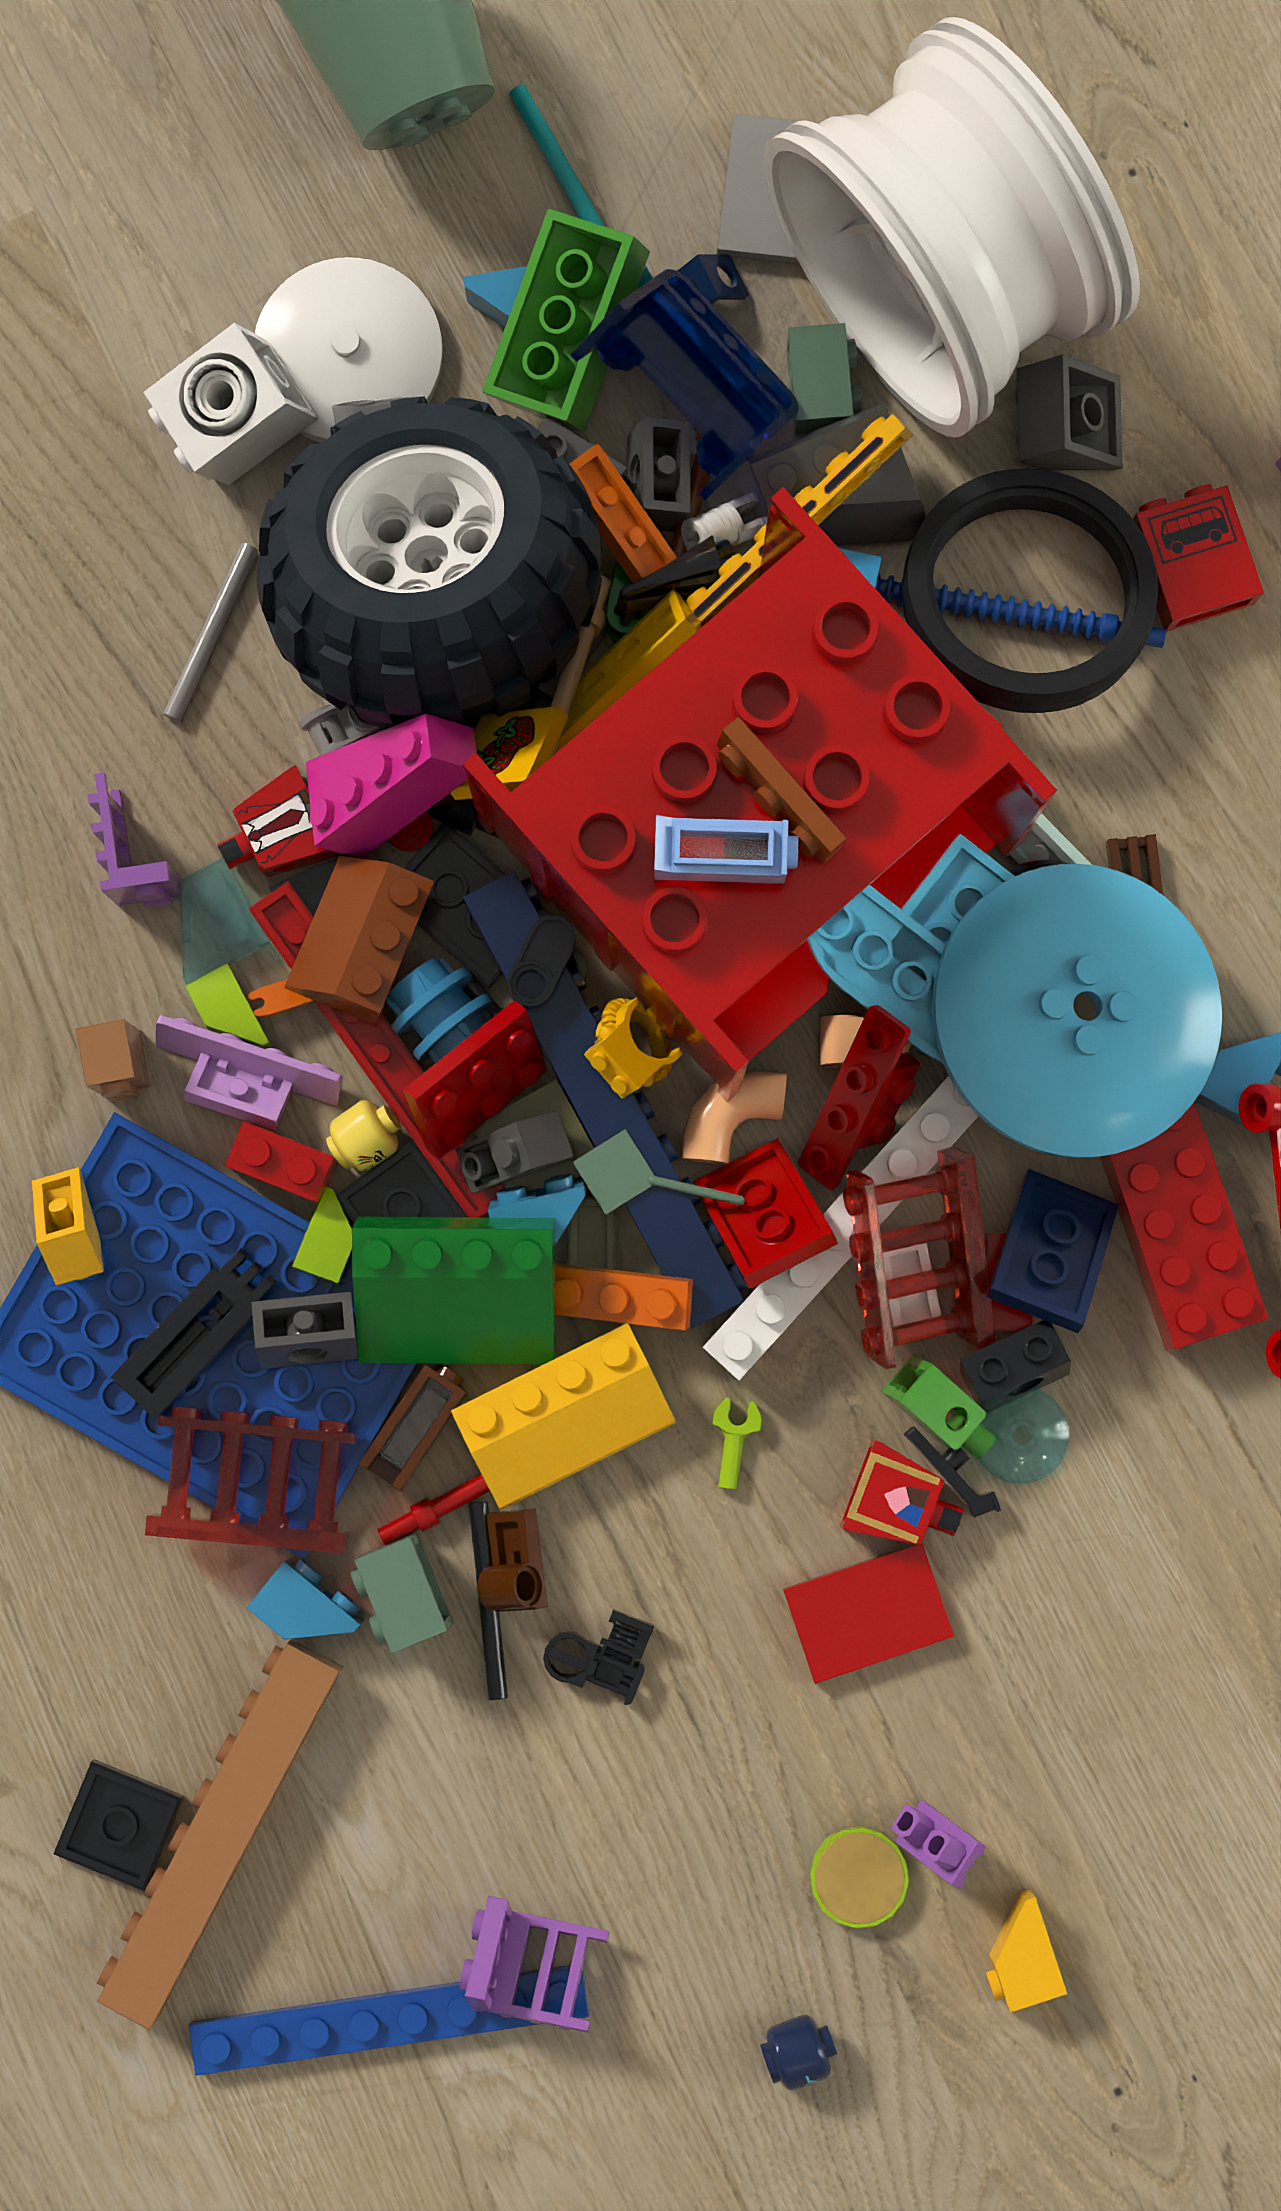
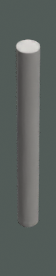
M241 543L163 712V715L174 721L181 722L257 557L259 550L247 543Z

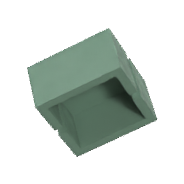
M417 1532L362 1554L354 1560L357 1568L351 1571V1577L361 1600L367 1597L370 1599L375 1614L369 1618V1622L379 1646L387 1644L391 1654L444 1633L452 1626L451 1615Z

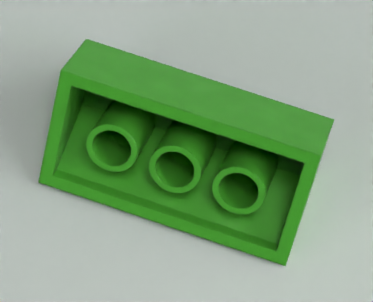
M548 208L482 392L539 418L545 419L548 416L562 426L584 433L624 325L623 318L630 309L650 251L632 235Z

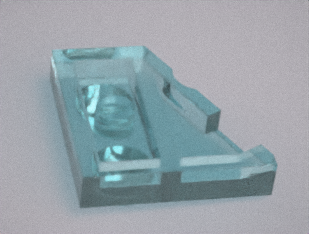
M224 858L181 879L183 979L186 985L226 963L231 965L271 944L261 926L248 910L251 906Z

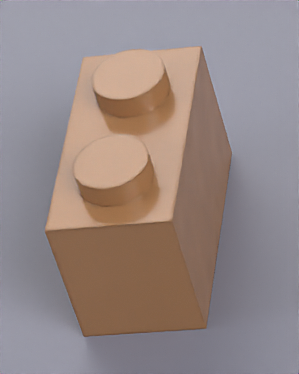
M125 1019L75 1028L86 1087L101 1094L102 1097H109L110 1101H121L138 1097L139 1088L150 1086L141 1033L138 1028Z

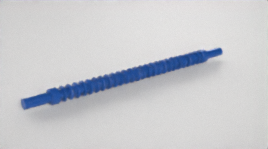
M878 573L875 589L888 603L891 600H896L897 605L902 607L903 578L901 582L894 581V576L889 575L888 579L884 580L881 579V574ZM946 584L941 589H936L934 585L935 597L941 614L944 609L951 610L952 616H956L957 612H963L966 619L970 618L971 614L978 615L979 621H983L984 617L988 616L991 617L993 624L998 619H1003L1006 626H1009L1011 621H1016L1019 628H1023L1025 624H1031V629L1035 631L1038 626H1043L1046 633H1050L1051 629L1055 628L1058 629L1059 635H1063L1065 631H1070L1073 638H1076L1079 633H1083L1086 640H1090L1092 636H1097L1098 642L1109 644L1115 637L1123 622L1119 621V616L1115 614L1104 613L1102 617H1096L1095 611H1091L1089 615H1083L1080 608L1075 613H1071L1068 606H1064L1062 611H1058L1053 603L1049 605V608H1043L1040 601H1037L1035 606H1031L1027 599H1023L1022 603H1016L1013 596L1008 601H1003L1000 594H997L995 599L988 598L987 592H983L982 596H976L973 589H970L968 594H963L960 587H956L955 591H948ZM1152 627L1145 645L1163 648L1166 629Z

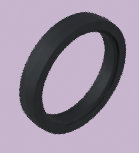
M1022 468L992 472L972 479L952 490L935 505L919 527L909 548L903 572V608L906 623L976 701L994 708L1018 713H1047L1069 709L1096 698L1112 687L1127 672L1144 648L1153 625L1158 598V577L1151 549L1142 531L1127 511L1114 499L1091 484L1073 476L1043 469ZM1020 509L1054 514L1082 527L1100 542L1109 553L1121 577L1125 596V610L1121 628L1115 637L1102 651L1091 659L1065 670L1048 673L1014 671L995 665L976 655L954 635L946 624L936 601L933 584L934 566L940 552L948 541L963 527L986 515Z

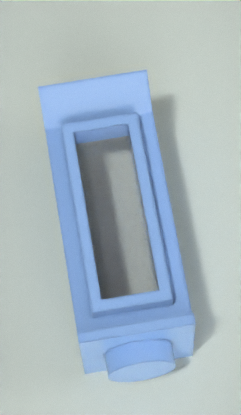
M656 815L655 880L785 883L787 868L797 869L798 836H788V820L692 819Z

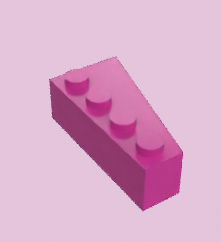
M425 713L307 761L306 771L311 809L310 822L313 828L314 846L357 858H364L467 781L463 763L474 753L477 754L474 729Z

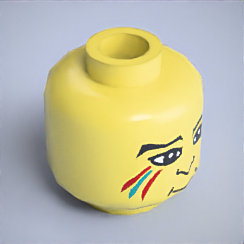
M361 1100L332 1120L329 1126L330 1136L326 1139L331 1153L342 1167L347 1170L353 1167L360 1172H366L397 1151L399 1141L396 1132L401 1129V1124L387 1105L379 1108L369 1100Z

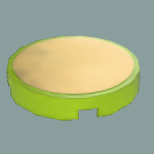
M865 1826L849 1827L826 1837L815 1851L809 1871L812 1893L821 1910L837 1923L853 1928L876 1926L892 1917L903 1903L909 1883L907 1863L896 1843L881 1831Z

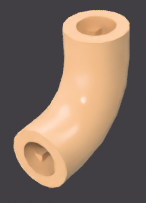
M763 1070L745 1072L739 1092L728 1102L717 1092L719 1087L717 1083L709 1086L690 1110L683 1133L680 1159L699 1163L729 1164L732 1135L740 1123L756 1118L782 1121L787 1073Z

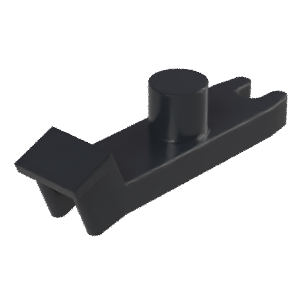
M912 1426L904 1433V1436L964 1500L972 1517L974 1516L975 1518L993 1510L996 1512L1001 1511L994 1491L977 1495L956 1472L970 1459L961 1448L956 1451L948 1448L940 1455L915 1426Z

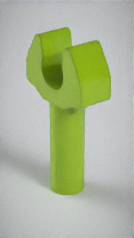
M725 1397L715 1409L712 1424L719 1427L725 1436L718 1487L737 1490L744 1439L752 1432H759L761 1430L762 1418L756 1403L750 1401L747 1408L746 1421L741 1425L732 1424L728 1418L730 1398Z

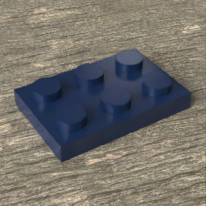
M1028 1169L1020 1186L986 1297L1079 1333L1085 1324L1119 1204Z

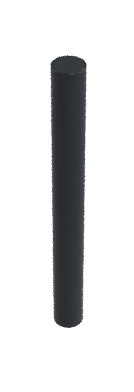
M488 1501L469 1503L477 1584L482 1570L492 1565L486 1516L489 1513ZM478 1596L488 1699L508 1698L500 1614L498 1610L485 1608Z

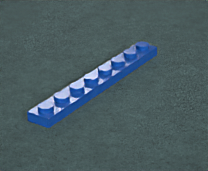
M571 1965L553 1967L543 2011L560 2015ZM539 1970L521 1972L514 2005L531 2008ZM583 1970L572 2016L578 2019L589 2017ZM459 1981L192 2021L189 2024L195 2076L539 2024L530 2023L529 2020L515 2017L506 2018L500 2014L486 2011H473L465 1997L466 1990L460 1989Z

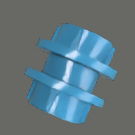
M437 957L432 958L417 967L390 991L389 998L386 999L387 1004L398 1017L391 1026L396 1034L401 1036L415 1029L423 1039L413 1051V1055L419 1062L431 1058L437 1063L492 1018L487 1011L492 1007L494 1001L487 993L471 1001L463 991V988L473 977L466 967L454 971L443 958L440 960Z

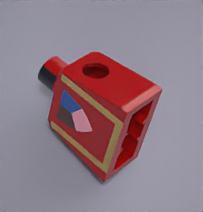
M871 1440L840 1527L851 1532L921 1545L927 1527L954 1536L964 1509L938 1499L944 1484L942 1478L885 1444Z

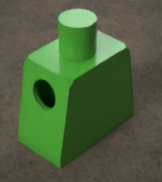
M913 1354L881 1390L932 1436L954 1451L963 1446L978 1459L992 1447L996 1440V1436L981 1424L987 1413L936 1366ZM952 1409L950 1417L945 1421L948 1411Z

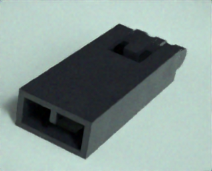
M243 1248L239 1249L219 1271L212 1268L111 1376L154 1419H160L253 1320L252 1302L261 1301L278 1282L272 1275H269L255 1288L251 1282L263 1270V1267L257 1261L243 1274L238 1272L239 1266L249 1256ZM218 1293L222 1299L208 1312L216 1320H220L224 1315L225 1317L210 1331L195 1316Z

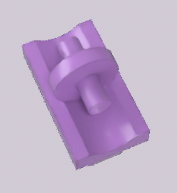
M923 1800L919 1802L916 1809L909 1805L904 1806L892 1825V1831L899 1835L895 1841L958 1889H961L965 1882L967 1870L973 1866L974 1860L982 1855L987 1847Z

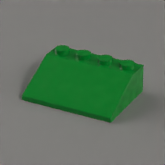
M357 1218L352 1227V1279L359 1363L546 1364L555 1359V1218Z

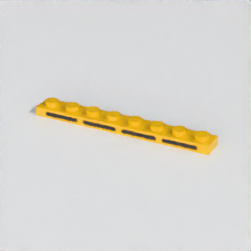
M894 414L890 415L887 419L884 417L876 419L864 430L861 435L864 441L851 454L847 451L839 454L826 467L825 472L828 475L815 488L809 485L802 489L794 499L819 525L914 434ZM767 524L755 534L753 539L756 544L743 556L740 553L735 554L721 566L718 571L721 577L708 589L705 587L699 588L685 601L701 626H704L759 578Z

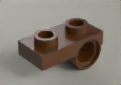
M536 1508L498 1511L486 1514L492 1565L484 1568L478 1579L477 1590L481 1603L485 1608L498 1610V1612L536 1610L548 1607Z

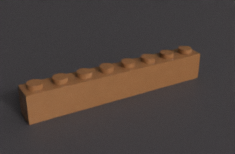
M293 1639L286 1643L284 1649L277 1645L274 1647L262 1669L263 1673L269 1675L260 1693L252 1689L238 1715L246 1721L237 1737L230 1733L228 1734L215 1758V1761L222 1764L214 1781L205 1778L191 1805L199 1808L192 1823L189 1826L182 1822L168 1847V1850L175 1853L167 1870L161 1867L157 1868L144 1892L145 1895L151 1897L143 1915L136 1911L134 1912L120 1939L128 1943L120 1959L118 1960L111 1956L97 1981V1984L104 1987L97 2000L98 2003L148 2030L158 2020L344 1666Z

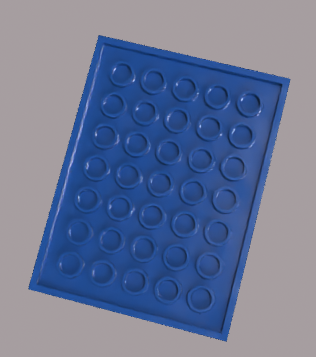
M114 1112L80 1170L100 1237L104 1272L56 1286L38 1246L35 1247L0 1307V1386L306 1560L360 1466L359 1462L378 1435L418 1363H359V1359L259 1369L252 1320L160 1419H154L111 1376L212 1268L219 1271L239 1249L243 1248L249 1256L239 1266L238 1272L243 1274L257 1261L263 1267V1270L251 1282L255 1288L269 1275H272L278 1281L261 1301L351 1292L356 1331L352 1254L339 1286L294 1270L292 1265L310 1222ZM218 1293L195 1316L210 1331L225 1317L224 1315L220 1320H216L208 1312L222 1299Z

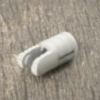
M754 491L709 510L707 513H702L696 516V518L691 517L685 520L681 526V535L687 551L713 535L715 543L727 539L732 547L754 538L755 534L767 524L768 516L757 518L744 525L740 514L751 510L759 501Z

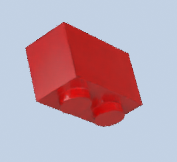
M243 1121L225 1167L319 1204L326 1187L329 1188L339 1162L334 1156Z

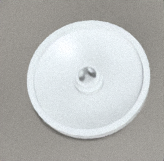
M344 257L312 264L289 277L278 287L266 303L257 323L255 334L270 343L318 418L302 430L300 434L320 443H324L331 437L330 428L335 425L333 405L360 400L376 401L397 397L410 398L425 396L427 402L430 403L441 378L444 353L439 323L431 304L423 292L409 278L394 268L380 262L363 258Z

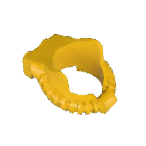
M638 997L632 1000L618 998L606 1005L602 1013V1019L597 1025L595 1045L590 1047L584 1054L592 1067L602 1075L621 1099L638 1090L641 1086L650 1087L654 1082L663 1080L671 1071L672 1063L683 1054V1050L680 1047L671 1050L669 1040L665 1038V1032L656 1023V1015L649 1008L644 1010V1007L638 1004L640 1002ZM630 1021L637 1022L649 1035L647 1039L651 1049V1056L646 1055L637 1048L632 1039L629 1026Z

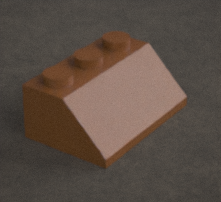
M339 855L284 988L375 1025L434 881L390 862Z

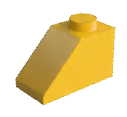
M79 1167L33 1180L36 1242L56 1286L104 1272L100 1237Z
M1030 1889L1021 1891L989 1954L993 1970L985 1972L994 2000L1004 1999L1010 2013L1067 1994L1036 1897Z

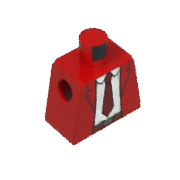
M296 765L286 770L233 809L232 812L242 832L217 844L230 870L255 858L265 876L271 877L341 855L338 852L314 846L313 828L310 822L309 790Z

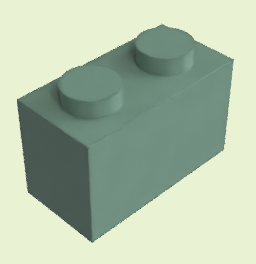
M845 323L789 327L786 349L794 435L809 434L860 413L859 385H851L849 369L857 367L855 339H847Z

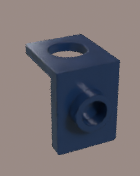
M698 254L654 288L655 294L657 292L661 294L659 298L660 304L668 303L688 323L718 300H744L749 296L731 256L727 254ZM717 267L721 268L728 275L732 287H729L722 281Z

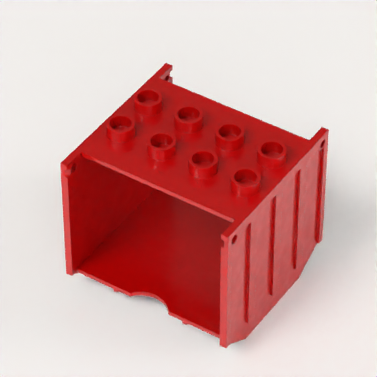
M784 487L770 498L772 506L769 507L759 578L526 780L510 792L476 753L463 763L473 802L482 827L489 835L493 831L497 834L531 876L536 888L550 903L553 902L592 946L595 954L610 971L613 970L631 992L640 999V1002L646 1009H651L656 1015V1023L671 1040L674 1039L719 1085L717 1092L726 1102L739 1092L747 1069V1063L828 993L829 978L816 962L807 941L811 935L869 885L901 909L959 834H962L986 854L996 847L1006 858L1020 845L1057 792V789ZM737 717L745 723L846 837L839 852L823 865L815 856L808 858L798 850L797 869L787 868L785 883L654 879L656 815L670 818L783 821L778 815L775 818L769 816L754 797L756 790L743 775L736 777L730 773L718 756L720 749L716 745L720 734ZM788 827V836H790L789 834L792 830ZM680 837V858L767 860L768 840Z

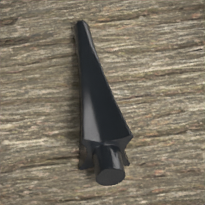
M711 535L659 570L621 588L619 596L621 599H627L661 586L712 575L715 569L721 568L725 563L724 560L733 556V547L727 539L715 543L714 537Z

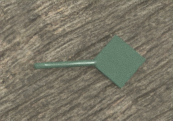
M626 1129L573 1161L574 1166L605 1215L651 1186L736 1205H743L745 1202L744 1197L655 1176Z

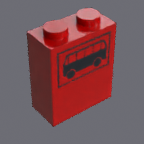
M1211 484L1201 485L1184 493V499L1167 503L1166 498L1147 502L1139 507V512L1133 518L1145 536L1155 561L1158 577L1156 609L1163 629H1166V632L1255 605L1264 593L1228 485L1213 489Z

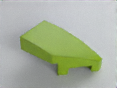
M228 963L185 985L209 1031L218 1034H233L245 1043L264 1049L273 1048Z
M326 1187L292 1267L294 1270L339 1286L352 1254V1229L334 1190Z

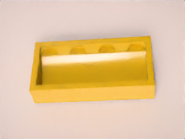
M674 589L580 677L568 714V720L564 726L556 753L702 627L689 606Z

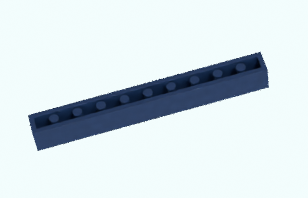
M515 870L463 897L506 982L531 927L540 919L535 906L542 903L529 877L520 881ZM575 963L569 964L565 967L549 1001L539 1008L525 1009L528 1011L535 1036L594 1147L596 1148L626 1129L655 1176L692 1184L688 1176L679 1180L671 1165L678 1157L666 1134L664 1133L659 1137L655 1135L648 1121L655 1117V1113L643 1091L636 1094L631 1093L621 1099L584 1056L585 1052L595 1045L594 1042L597 1040L595 1038L596 1029L602 1019V1013L597 1005L588 1009L580 994L587 986ZM526 971L517 980V990L526 998H536L544 991L545 980L538 972ZM651 1186L624 1204L662 1275L693 1279L690 1328L693 1329L744 1302L740 1291L746 1289L747 1286L734 1262L725 1266L717 1248L723 1246L724 1243L711 1219L702 1223L694 1208V1205L701 1202L699 1196Z

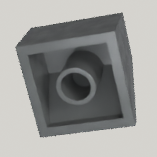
M1063 354L1017 368V447L1020 462L1049 471L1117 470L1123 468L1121 385L1119 375Z

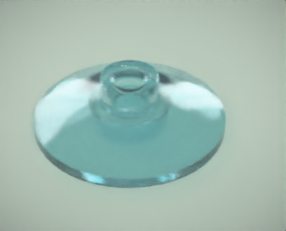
M1036 1390L987 1413L981 1424L996 1436V1440L992 1447L978 1460L989 1473L1010 1483H1031L1048 1476L1061 1463L1068 1447L1069 1430L1062 1409L1049 1395ZM1024 1425L1030 1430L1031 1438L1026 1444L1020 1445L1014 1440L1013 1434L1017 1427Z

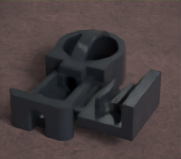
M613 1608L608 1622L614 1625L609 1638L602 1637L600 1644L603 1645L601 1652H597L599 1644L587 1640L575 1632L558 1633L550 1639L545 1647L543 1660L545 1668L551 1677L560 1682L571 1683L583 1688L586 1680L625 1696L624 1705H629L634 1700L645 1670L644 1664L641 1661L638 1667L633 1665L636 1658L641 1660L650 1635L653 1632L654 1624ZM563 1639H574L581 1643L586 1650L587 1660L553 1647V1644ZM549 1656L582 1670L577 1674L561 1673L555 1669L553 1664H550Z

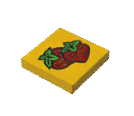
M561 706L511 711L500 717H497L495 713L481 715L474 730L477 755L506 788L512 792L550 759L568 720V716ZM465 781L450 793L455 800L472 799L468 781Z

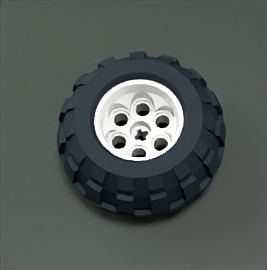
M425 396L390 401L391 407L368 415H364L362 411H359L330 428L331 437L323 444H310L300 452L284 471L283 489L277 491L274 500L268 499L264 510L259 534L258 550L261 556L258 557L257 589L262 612L275 644L282 657L292 664L299 672L302 682L339 710L347 706L352 711H357L358 716L366 722L378 727L388 729L425 713L468 726V718L493 710L497 717H500L529 701L530 688L537 682L548 683L551 678L555 679L575 655L581 626L589 627L602 584L600 574L602 545L591 500L585 486L562 455L557 457L556 450L543 433L519 416L516 419L507 414L497 416L490 404L485 402L451 397L443 404L428 403Z

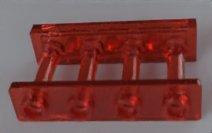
M957 1147L938 1150L939 1166L935 1168L934 1173L874 1186L873 1179L857 1169L847 1171L846 1173L848 1187H845L843 1190V1200L848 1214L852 1216L854 1234L849 1237V1247L853 1260L858 1264L860 1279L855 1284V1295L859 1307L864 1311L866 1327L861 1330V1342L865 1354L886 1370L896 1367L895 1346L954 1332L978 1349L996 1342L992 1302L990 1298L986 1297L990 1285L975 1156ZM939 1192L942 1195L944 1214L941 1215L940 1220L880 1233L877 1205ZM942 1239L948 1242L950 1261L946 1262L945 1267L886 1280L883 1253ZM951 1286L953 1289L955 1307L952 1308L951 1313L892 1327L889 1300Z
M172 1406L171 1416H158L157 1426L175 1427L167 1505L161 1506V1514L147 1515L145 1536L340 1554L348 1551L350 1531L338 1530L339 1521H334L342 1443L356 1444L359 1441V1433L348 1432V1422L319 1420L318 1429L300 1428V1418L270 1415L269 1425L250 1423V1413L221 1411L220 1420L202 1419V1409ZM194 1429L224 1432L216 1510H211L210 1518L190 1517L191 1508L186 1507ZM243 1434L273 1436L265 1514H260L259 1523L240 1521V1512H236ZM293 1438L322 1441L314 1519H309L308 1527L289 1526L290 1517L285 1516Z

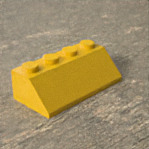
M628 1323L451 1410L468 1449L500 1510L676 1423Z

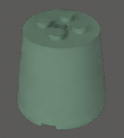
M276 0L365 149L383 150L402 145L403 147L416 145L426 140L431 134L468 120L472 113L485 105L495 92L472 0Z

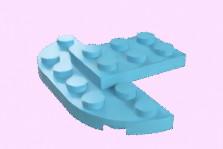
M959 834L901 909L869 885L807 939L810 950L822 971L838 988L866 1010L870 1006L880 1005L911 1029V1034L907 1040L910 1044L928 1057L943 1063L936 1042L932 1013L933 986L943 950L956 926L974 904L991 890L1015 876L962 834Z

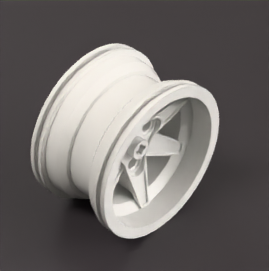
M957 17L944 18L931 26L928 31L914 38L909 45L906 60L896 69L893 83V98L869 115L851 114L834 116L819 124L806 120L797 121L786 128L785 132H781L769 140L765 146L763 166L773 206L791 248L820 300L836 324L845 323L847 339H855L856 352L879 381L915 417L938 433L953 438L961 437L976 424L988 418L993 411L994 396L1006 386L1018 363L1019 352L1046 334L1065 341L1076 340L1082 335L1086 337H1100L1130 317L1137 308L1140 281L1132 241L1118 204L1096 160L1058 102L1028 66L999 39L973 22Z

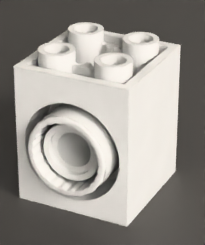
M236 323L230 325L143 392L152 405V408L148 410L150 417L163 433L167 434L169 432L178 447L174 449V453L182 466L189 473L196 472L203 475L207 480L214 479L226 485L232 484L318 419L270 343Z

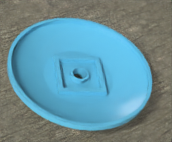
M1087 864L1045 866L1024 872L991 890L974 904L952 932L939 961L933 986L932 1013L937 1046L947 1073L961 1097L984 1122L1001 1135L1021 1146L1048 1155L1067 1158H1096L1117 1154L1152 1140L1180 1119L1194 1103L1212 1071L1218 1053L1222 1025L1221 995L1212 960L1198 933L1183 913L1157 890L1135 877L1101 866ZM1078 994L1088 995L1095 1002L1096 1014L1090 1021L1079 1018L1074 1012L1073 1002Z

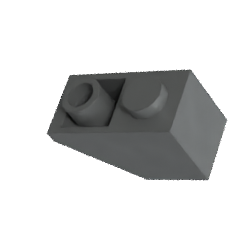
M558 1110L516 1121L455 1148L471 1194L532 1174L574 1157Z

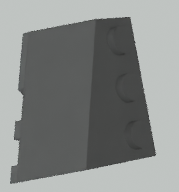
M879 404L748 458L767 511L772 506L770 498L782 487L793 498L809 485L815 488L828 475L825 469L834 458L844 451L851 454L864 441L861 435L872 422L880 417L885 419L889 417L887 408ZM900 447L818 525L835 545L912 541L926 517L902 448Z

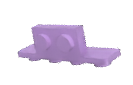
M160 1015L156 1023L157 1047L197 1060L184 1090V1101L276 1131L292 1092L337 1106L340 1101L343 1076L324 1064H309L291 1058L283 1051L275 1048L264 1049L243 1042L233 1034H218L197 1027L196 1024L184 1018L173 1019Z

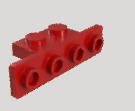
M880 1005L868 1008L798 1160V1165L829 1190L839 1187L856 1150L881 1144L891 1136L896 1126L894 1118L901 1104L910 1096L915 1086L913 1078L921 1063L907 1052L902 1053L911 1034V1029Z

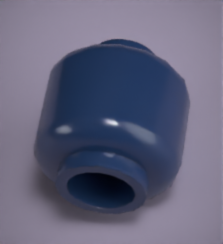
M801 2015L768 2029L766 2034L767 2042L761 2044L760 2047L774 2084L781 2081L786 2089L796 2090L829 2076L831 2072L829 2057L837 2055V2051L827 2025L818 2028L811 2016Z

